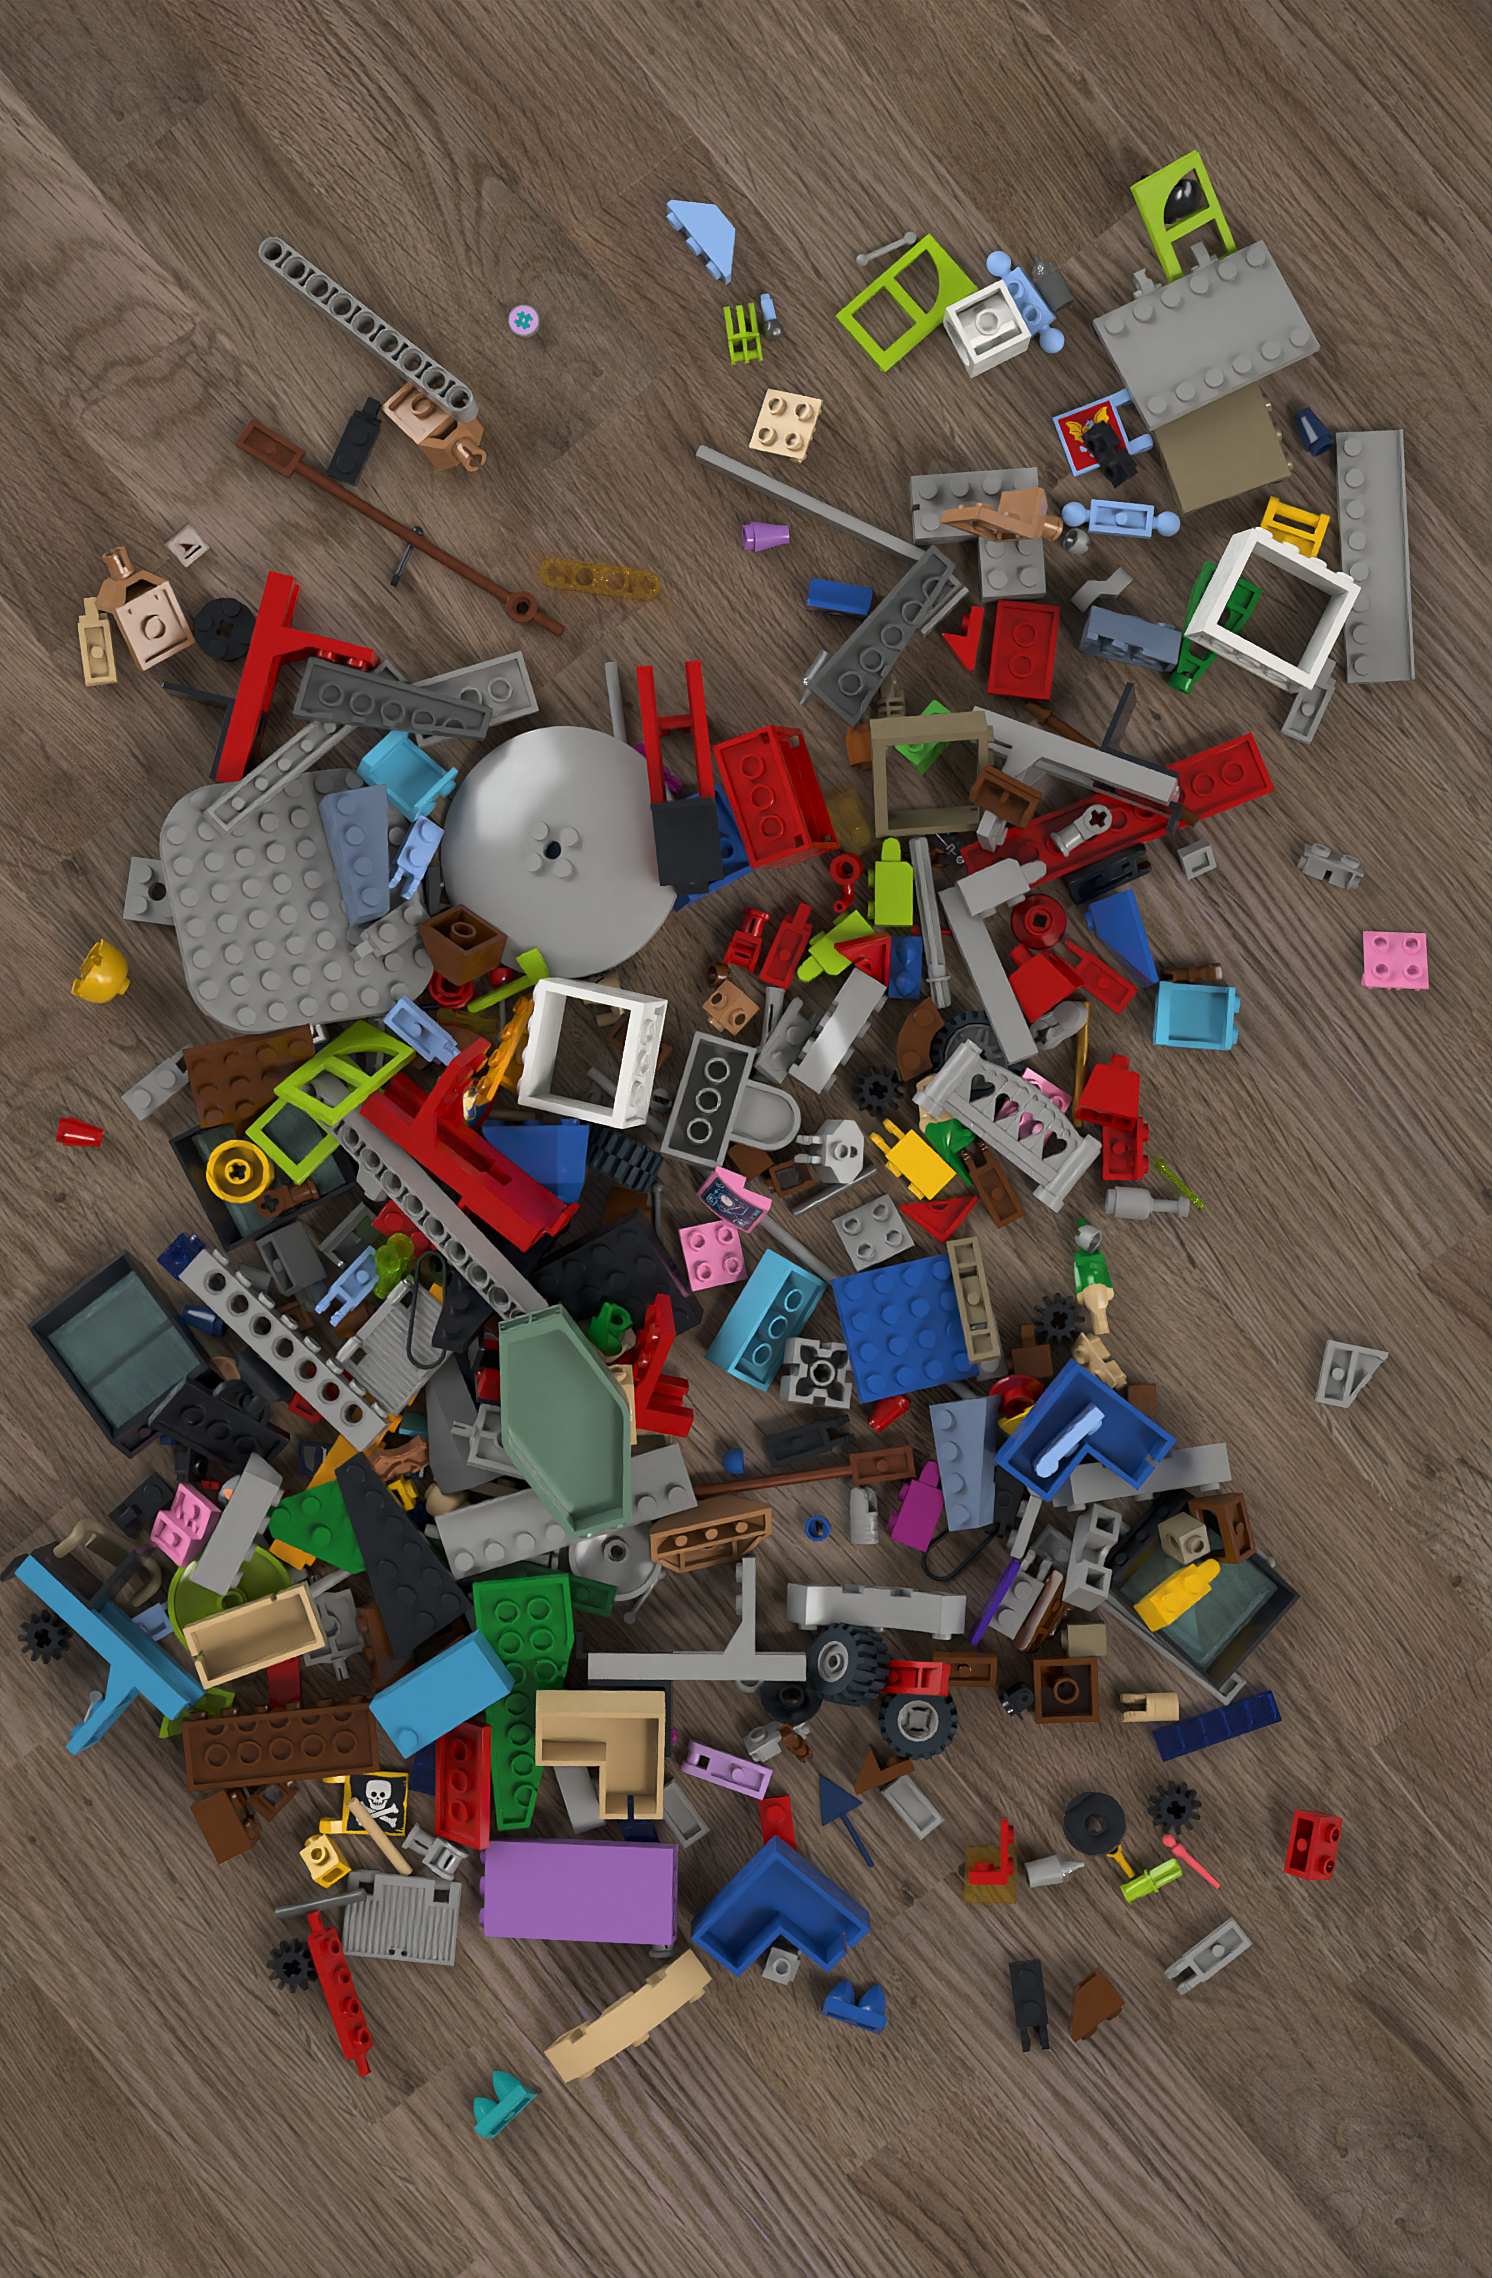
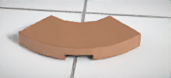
M417 1435L409 1443L398 1448L388 1450L376 1448L368 1459L384 1481L394 1480L395 1475L410 1470L412 1473H415L430 1464L429 1440L426 1437Z

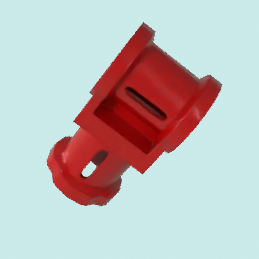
M744 907L743 912L745 915L740 930H736L734 937L731 938L723 964L726 966L733 964L748 969V973L753 974L761 952L763 939L760 936L765 922L770 920L771 916L764 912ZM753 920H756L752 932L749 933ZM735 953L747 956L749 959L738 956Z

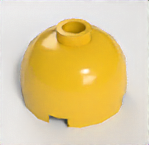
M101 939L100 943L97 942L80 968L82 970V980L80 981L75 978L71 990L72 994L84 1001L98 1004L111 1001L116 994L122 996L131 979L126 977L129 967L123 952L104 939Z

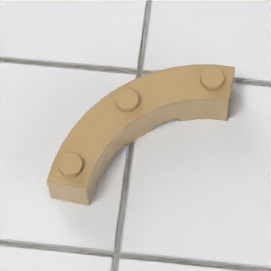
M691 1948L671 1957L658 1970L645 1979L648 1984L635 1993L632 1991L627 1993L606 2008L599 2019L593 2023L588 2020L564 2033L544 2051L565 2083L575 2078L582 2081L595 2071V2067L629 2045L639 2046L650 2037L648 2034L650 2030L687 2001L692 2003L705 1993L703 1987L712 1978Z

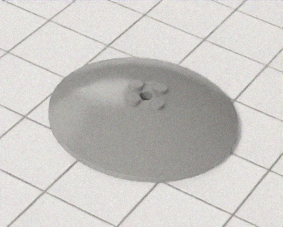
M553 726L529 731L504 742L487 754L462 782L453 798L443 828L445 832L441 843V866L444 885L450 904L453 907L459 904L464 905L508 936L501 959L502 964L525 973L515 958L538 947L551 974V978L573 979L587 977L606 971L629 959L643 948L662 926L676 900L677 887L676 885L660 886L646 758L630 745L603 732L575 726ZM665 782L667 800H675ZM557 841L561 846V854L556 859H550L547 855V848L550 843Z

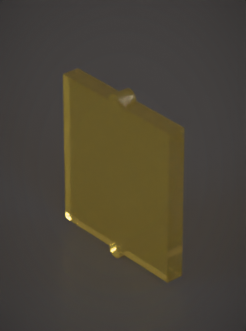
M989 1844L988 1847L965 1846L964 1902L987 1903L988 1906H992L993 1903L1016 1904L1018 1850L1016 1847H1008V1856L1013 1857L1014 1862L1013 1876H1008V1885L969 1884L967 1879L968 1866H975L977 1861L994 1862V1866H999V1847H994L993 1844Z

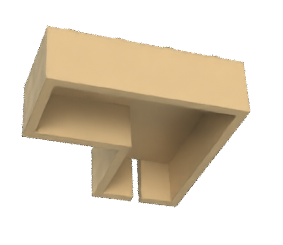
M536 1690L535 1766H599V1819H628L627 1795H634V1819H663L665 1691Z

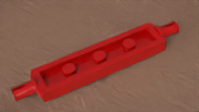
M312 1911L306 1915L312 1929L307 1943L345 2059H354L358 2075L365 2076L372 2072L366 2057L369 2049L374 2046L371 2034L367 2027L361 2003L358 1999L335 1927L324 1928L320 1911Z

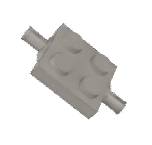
M481 1403L477 1419L473 1425L454 1420L451 1434L469 1438L470 1451L466 1465L525 1480L506 1454L502 1444L501 1407Z
M317 1574L315 1577L314 1575L308 1577L310 1585L322 1579L321 1574ZM352 1588L337 1592L326 1591L314 1598L328 1637V1642L321 1648L303 1654L306 1667L318 1663H332L337 1681L350 1677L344 1659L351 1654L361 1652L362 1648L365 1647L363 1635H359L355 1625V1617L358 1616Z

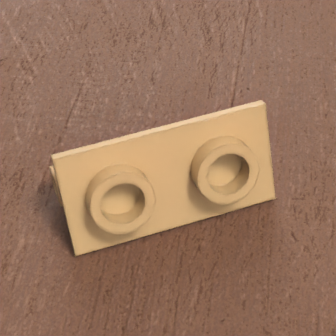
M1083 1332L1080 1333L1070 1349L1075 1361L1112 1390L1114 1387L1116 1390L1124 1388L1127 1385L1125 1381L1126 1375L1121 1371L1115 1360L1104 1363L1103 1360L1108 1359L1110 1353L1101 1342L1099 1336H1094L1093 1333L1085 1336Z

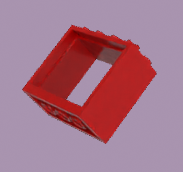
M768 725L712 746L751 869L786 868L840 849L801 728ZM798 736L800 745L794 747L793 740L790 738ZM830 836L832 842H825V837Z

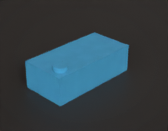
M480 1629L376 1694L369 1708L404 1759L509 1694L515 1680Z

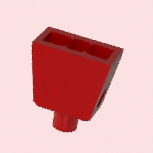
M1022 943L1009 953L1019 969L1008 977V981L1030 1023L1049 1013L1085 984L1050 949L1041 951L1034 956L1026 944Z
M1115 1054L1111 1057L1110 1065L1096 1064L1079 1099L1075 1115L1076 1119L1133 1133L1138 1117L1140 1075L1137 1072L1128 1070L1130 1064L1128 1057Z

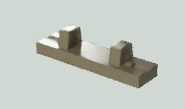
M978 1237L946 1241L969 1365L1001 1359ZM986 1324L985 1327L980 1330H972L970 1327L975 1325Z

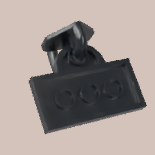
M267 1323L265 1325L262 1333H269V1331L271 1330V1323ZM249 1345L245 1351L240 1352L236 1357V1369L240 1374V1379L222 1382L212 1390L186 1375L151 1414L149 1426L239 1475L244 1472L252 1452L257 1453L270 1464L291 1441L289 1432L268 1421L270 1418V1403L288 1400L292 1395L291 1385L266 1361L258 1357L259 1354Z

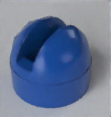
M733 1448L723 1454L721 1462L726 1471L733 1474H743V1448Z
M816 1515L807 1520L805 1533L812 1541H822L830 1535L831 1524L826 1517ZM817 1520H821L823 1535H819Z

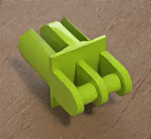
M748 303L752 332H746L742 305L736 306L739 329L737 334L733 332L730 306L723 307L731 365H736L735 362L744 360L745 363H749L751 359L763 361L754 303ZM756 343L757 349L747 350V344ZM742 345L743 351L734 352L733 346Z

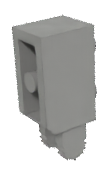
M1007 858L958 880L955 886L970 919L978 915L979 920H983L996 914L995 907L1007 903L1008 907H1011L1026 900L1024 894L1030 891L1029 885L1045 876L1047 865L1042 860H1034L1020 867L1018 861Z
M1031 1546L1023 1556L1017 1575L988 1626L1011 1639L1015 1638L1045 1585L1043 1580L1054 1560L1047 1556L1041 1562L1035 1577L1030 1575L1026 1570L1036 1555V1549Z

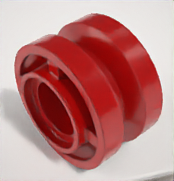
M434 969L428 983V988L436 1005L449 1011L465 1007L471 1001L474 994L473 981L471 980L459 986L458 990L453 993H447L443 990L444 984L448 981L447 978Z

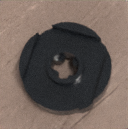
M234 598L212 600L203 606L194 618L196 642L206 655L224 662L237 661L248 654L256 618L246 605ZM223 622L227 625L232 623L234 625V628L230 631L232 636L226 638L224 634L218 635V630L221 629L220 624Z
M1085 1792L1072 1799L1066 1807L1063 1818V1832L1067 1841L1078 1852L1090 1857L1103 1856L1114 1851L1123 1841L1127 1832L1126 1816L1120 1804L1113 1797L1100 1792ZM1090 1816H1093L1095 1819L1102 1817L1103 1822L1100 1824L1102 1828L1100 1831L1096 1832L1094 1829L1091 1831L1087 1830L1086 1827L1090 1824L1088 1821Z

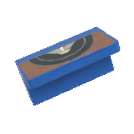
M811 578L806 611L865 621L869 616L873 589Z

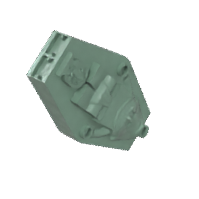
M562 1304L499 1322L502 1444L508 1457L569 1539L576 1537L587 1538L594 1535L596 1531L606 1528L617 1529L632 1521L630 1406L623 1387Z

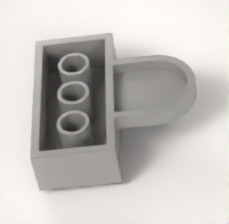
M696 1031L692 1039L659 1154L669 1159L713 1171L717 1166L722 1167L729 1141L762 1151L779 1150L787 1146L799 1131L801 1124L799 1107L793 1097L787 1092L748 1079L757 1049Z

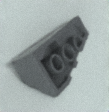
M453 1353L425 1383L429 1461L442 1495L473 1488L503 1476L500 1473L466 1465L470 1451L469 1438L451 1434L454 1420L473 1425L478 1416Z

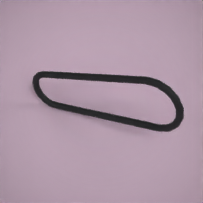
M433 1250L426 1251L417 1260L406 1346L407 1357L410 1362L417 1368L424 1370L433 1369L440 1365L447 1350L442 1349L439 1359L429 1365L418 1363L414 1360L411 1353L420 1268L422 1261L427 1256L434 1255L441 1259L443 1265V1304L447 1295V1260L440 1252Z
M999 1527L951 1574L939 1577L929 1572L926 1566V1556L934 1546L954 1532L948 1529L928 1545L926 1552L923 1551L921 1557L922 1569L932 1580H950L997 1536Z

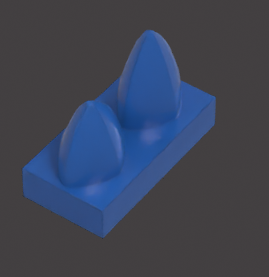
M891 936L888 999L920 1000L923 937Z
M846 1979L835 1985L823 2001L819 2014L879 2035L884 2030L887 2017H885V1996L881 1985L877 1984L869 1989L861 1998L858 2007L854 2006L855 1994L849 1980Z

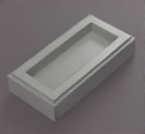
M908 1774L891 1780L880 1790L920 1840L945 1821L944 1817Z
M672 1778L663 1785V1819L686 1849L711 1831V1828L675 1778Z

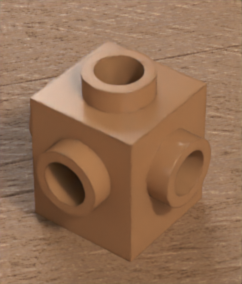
M727 979L702 1006L710 1015L707 1021L719 1032L726 1029L734 1036L759 1010V1007L745 993Z

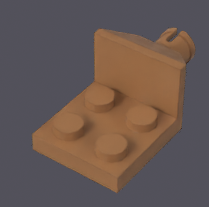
M437 381L432 386V389H440L444 382ZM408 382L380 407L383 413L421 449L438 472L455 467L460 462L468 471H476L479 468L471 460L472 458H475L481 465L485 463L486 453L478 447L484 428L476 418L467 423L455 420ZM460 400L455 408H462L466 404L463 400Z
M1040 487L1002 492L998 512L994 511V506L986 503H976L975 507L957 505V509L943 510L941 519L943 524L995 543L1029 540L1040 536L1046 540L1054 541L1060 536L1063 529V521L1060 517L1046 513L1048 504L1045 490Z
M123 546L111 549V556L109 552L102 555V559L110 572V578L104 580L95 605L98 610L113 614L138 670L145 671L195 643L168 580L143 569L135 568L129 560L126 548Z

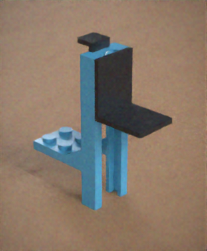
M58 1541L37 1548L30 1555L25 1553L15 1557L0 1574L2 1582L10 1580L15 1576L19 1577L111 1664L105 1700L103 1698L98 1700L89 1711L92 1716L86 1722L81 1721L69 1734L72 1739L65 1747L74 1756L96 1744L140 1692L172 1721L178 1717L182 1709H185L187 1712L193 1709L208 1691L207 1689L204 1690L203 1685L112 1601L156 1550L158 1545L154 1541L134 1549L105 1584L98 1580L70 1552L63 1558L56 1557L53 1549L60 1544Z

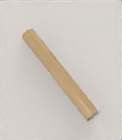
M357 1797L348 1801L347 1807L401 1875L408 1876L413 1871L411 1866Z

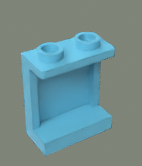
M392 730L362 759L356 774L370 786L386 783L387 801L413 823L420 815L425 818L437 805L435 800L440 795L446 798L457 785L454 779L458 770L453 767L449 772L445 771L408 738L410 732Z
M1167 981L1157 982L1152 1045L1222 1051L1231 1050L1232 1044H1236L1238 1038V1026L1233 1025L1234 1013H1239L1240 994H1235L1236 987L1177 984Z

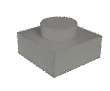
M1206 838L1177 850L1183 872L1188 880L1217 867L1211 845Z

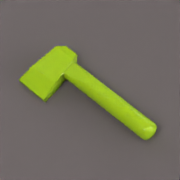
M538 947L515 958L527 975L468 1002V1011L474 1014L533 985L536 986L539 983V979L551 978V974Z

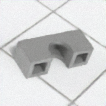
M1093 1504L1078 1516L1062 1601L1092 1611L1108 1598L1112 1570L1103 1566L1110 1548L1118 1542L1122 1514Z

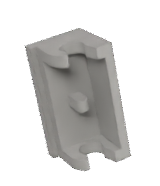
M952 573L915 630L922 639L968 595L969 590Z

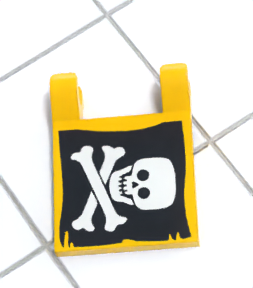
M380 1771L377 1773L323 1778L325 1783H345L342 1819L321 1818L319 1831L323 1834H369L346 1805L352 1798L357 1797L386 1835L405 1836L409 1772Z

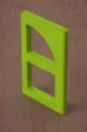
M1196 150L1130 187L1169 284L1184 277L1171 242L1212 219L1226 252L1224 256L1218 259H1223L1238 251L1200 154ZM1193 170L1207 205L1165 228L1164 208L1168 196L1177 182L1189 171Z
M928 234L835 315V318L880 370L885 373L943 322L946 307L979 290L936 240ZM925 251L932 259L939 278V294L934 306L927 314L923 312L894 279ZM883 288L915 323L911 329L886 351H883L852 316Z
M359 1019L276 1086L274 1093L333 1127L369 1097L370 1094L416 1057V1050ZM364 1051L380 1052L394 1056L390 1062L372 1077L338 1059L347 1054ZM324 1069L357 1087L354 1092L334 1108L299 1090Z
M348 1055L338 1058L365 1073ZM347 1082L348 1090L351 1093L354 1092L357 1087ZM381 1087L378 1088L381 1093L385 1092ZM279 1097L245 1133L294 1180L295 1184L300 1185L340 1143L316 1117L307 1113L328 1134L296 1165L261 1131L288 1103V1101ZM367 1098L363 1102H361L362 1105H364Z

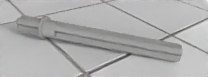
M926 837L913 838L909 840L929 976L926 982L930 983L932 1001L935 1007L945 1008L951 1006L948 983L951 975L947 976L928 840Z

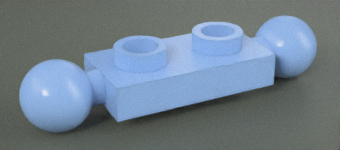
M1003 251L991 253L986 261L987 270L992 275L1000 276L1003 279L1031 337L1039 333L1041 335L1039 340L1040 346L1045 352L1051 354L1059 352L1064 346L1065 340L1060 330L1049 326L1050 323L1057 319L1022 267H1017L1011 271V259L1007 253Z
M1092 499L1090 510L1085 509L1079 502H1070L1062 509V519L1066 525L1077 527L1084 522H1089L1088 533L1150 539L1152 529H1156L1162 536L1170 537L1175 535L1180 528V519L1173 512L1166 511L1158 515V517L1153 516V505Z

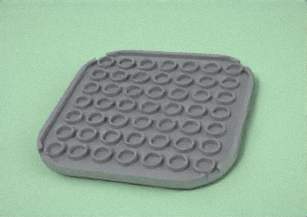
M337 768L300 774L226 838L202 815L208 807L240 781L208 785L191 791L175 804L165 819L160 833L159 850L187 985L199 1009L206 1016H210L216 1022L223 1025V1028L242 1034H261L307 1023L310 1026L384 1015L388 1014L404 995L413 1002L428 985L434 966L420 932L382 958L375 959L370 954L356 963L350 954L355 947L363 942L359 937L362 932L377 921L350 926L318 804L327 794L369 787L370 785L356 774L357 770ZM387 801L390 873L392 869L390 865L406 835L409 824L407 818ZM403 875L400 882L393 889L389 888L390 911L387 914L408 901V899L401 896L402 889L408 879ZM420 881L413 896L418 899L427 912V906L424 904L422 883Z

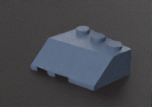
M1092 606L1086 617L1078 652L1170 674L1177 665L1182 632L1175 631V626L1170 624L1157 623L1155 625L1145 622L1143 618L1137 616H1126Z

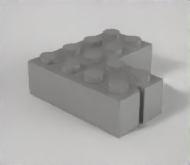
M1037 467L911 476L909 484L911 511H913L914 546L976 541L981 603L997 602L998 599L1021 601L1044 598L1046 582L1041 536L1029 540L995 543L941 523L943 510L957 509V505L975 507L976 503H986L994 506V511L998 512L1002 492L1038 488Z

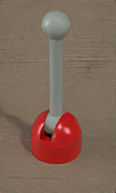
M499 967L489 971V979L492 986L498 989L512 982L514 979V969ZM505 999L499 1001L500 1032L497 1034V1040L500 1043L503 1040L500 1038L501 1032L506 1026Z

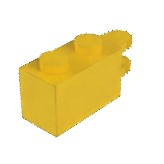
M886 1118L882 1122L885 1129L893 1134L899 1142L891 1149L878 1134L872 1132L868 1137L886 1154L884 1157L888 1162L885 1166L897 1178L903 1175L911 1183L907 1188L919 1200L924 1196L931 1200L957 1173L912 1129L904 1134Z
M1209 1558L1203 1563L1200 1562L1196 1565L1192 1563L1176 1570L1133 1606L1151 1632L1170 1625L1212 1590L1208 1583L1220 1573L1219 1562Z

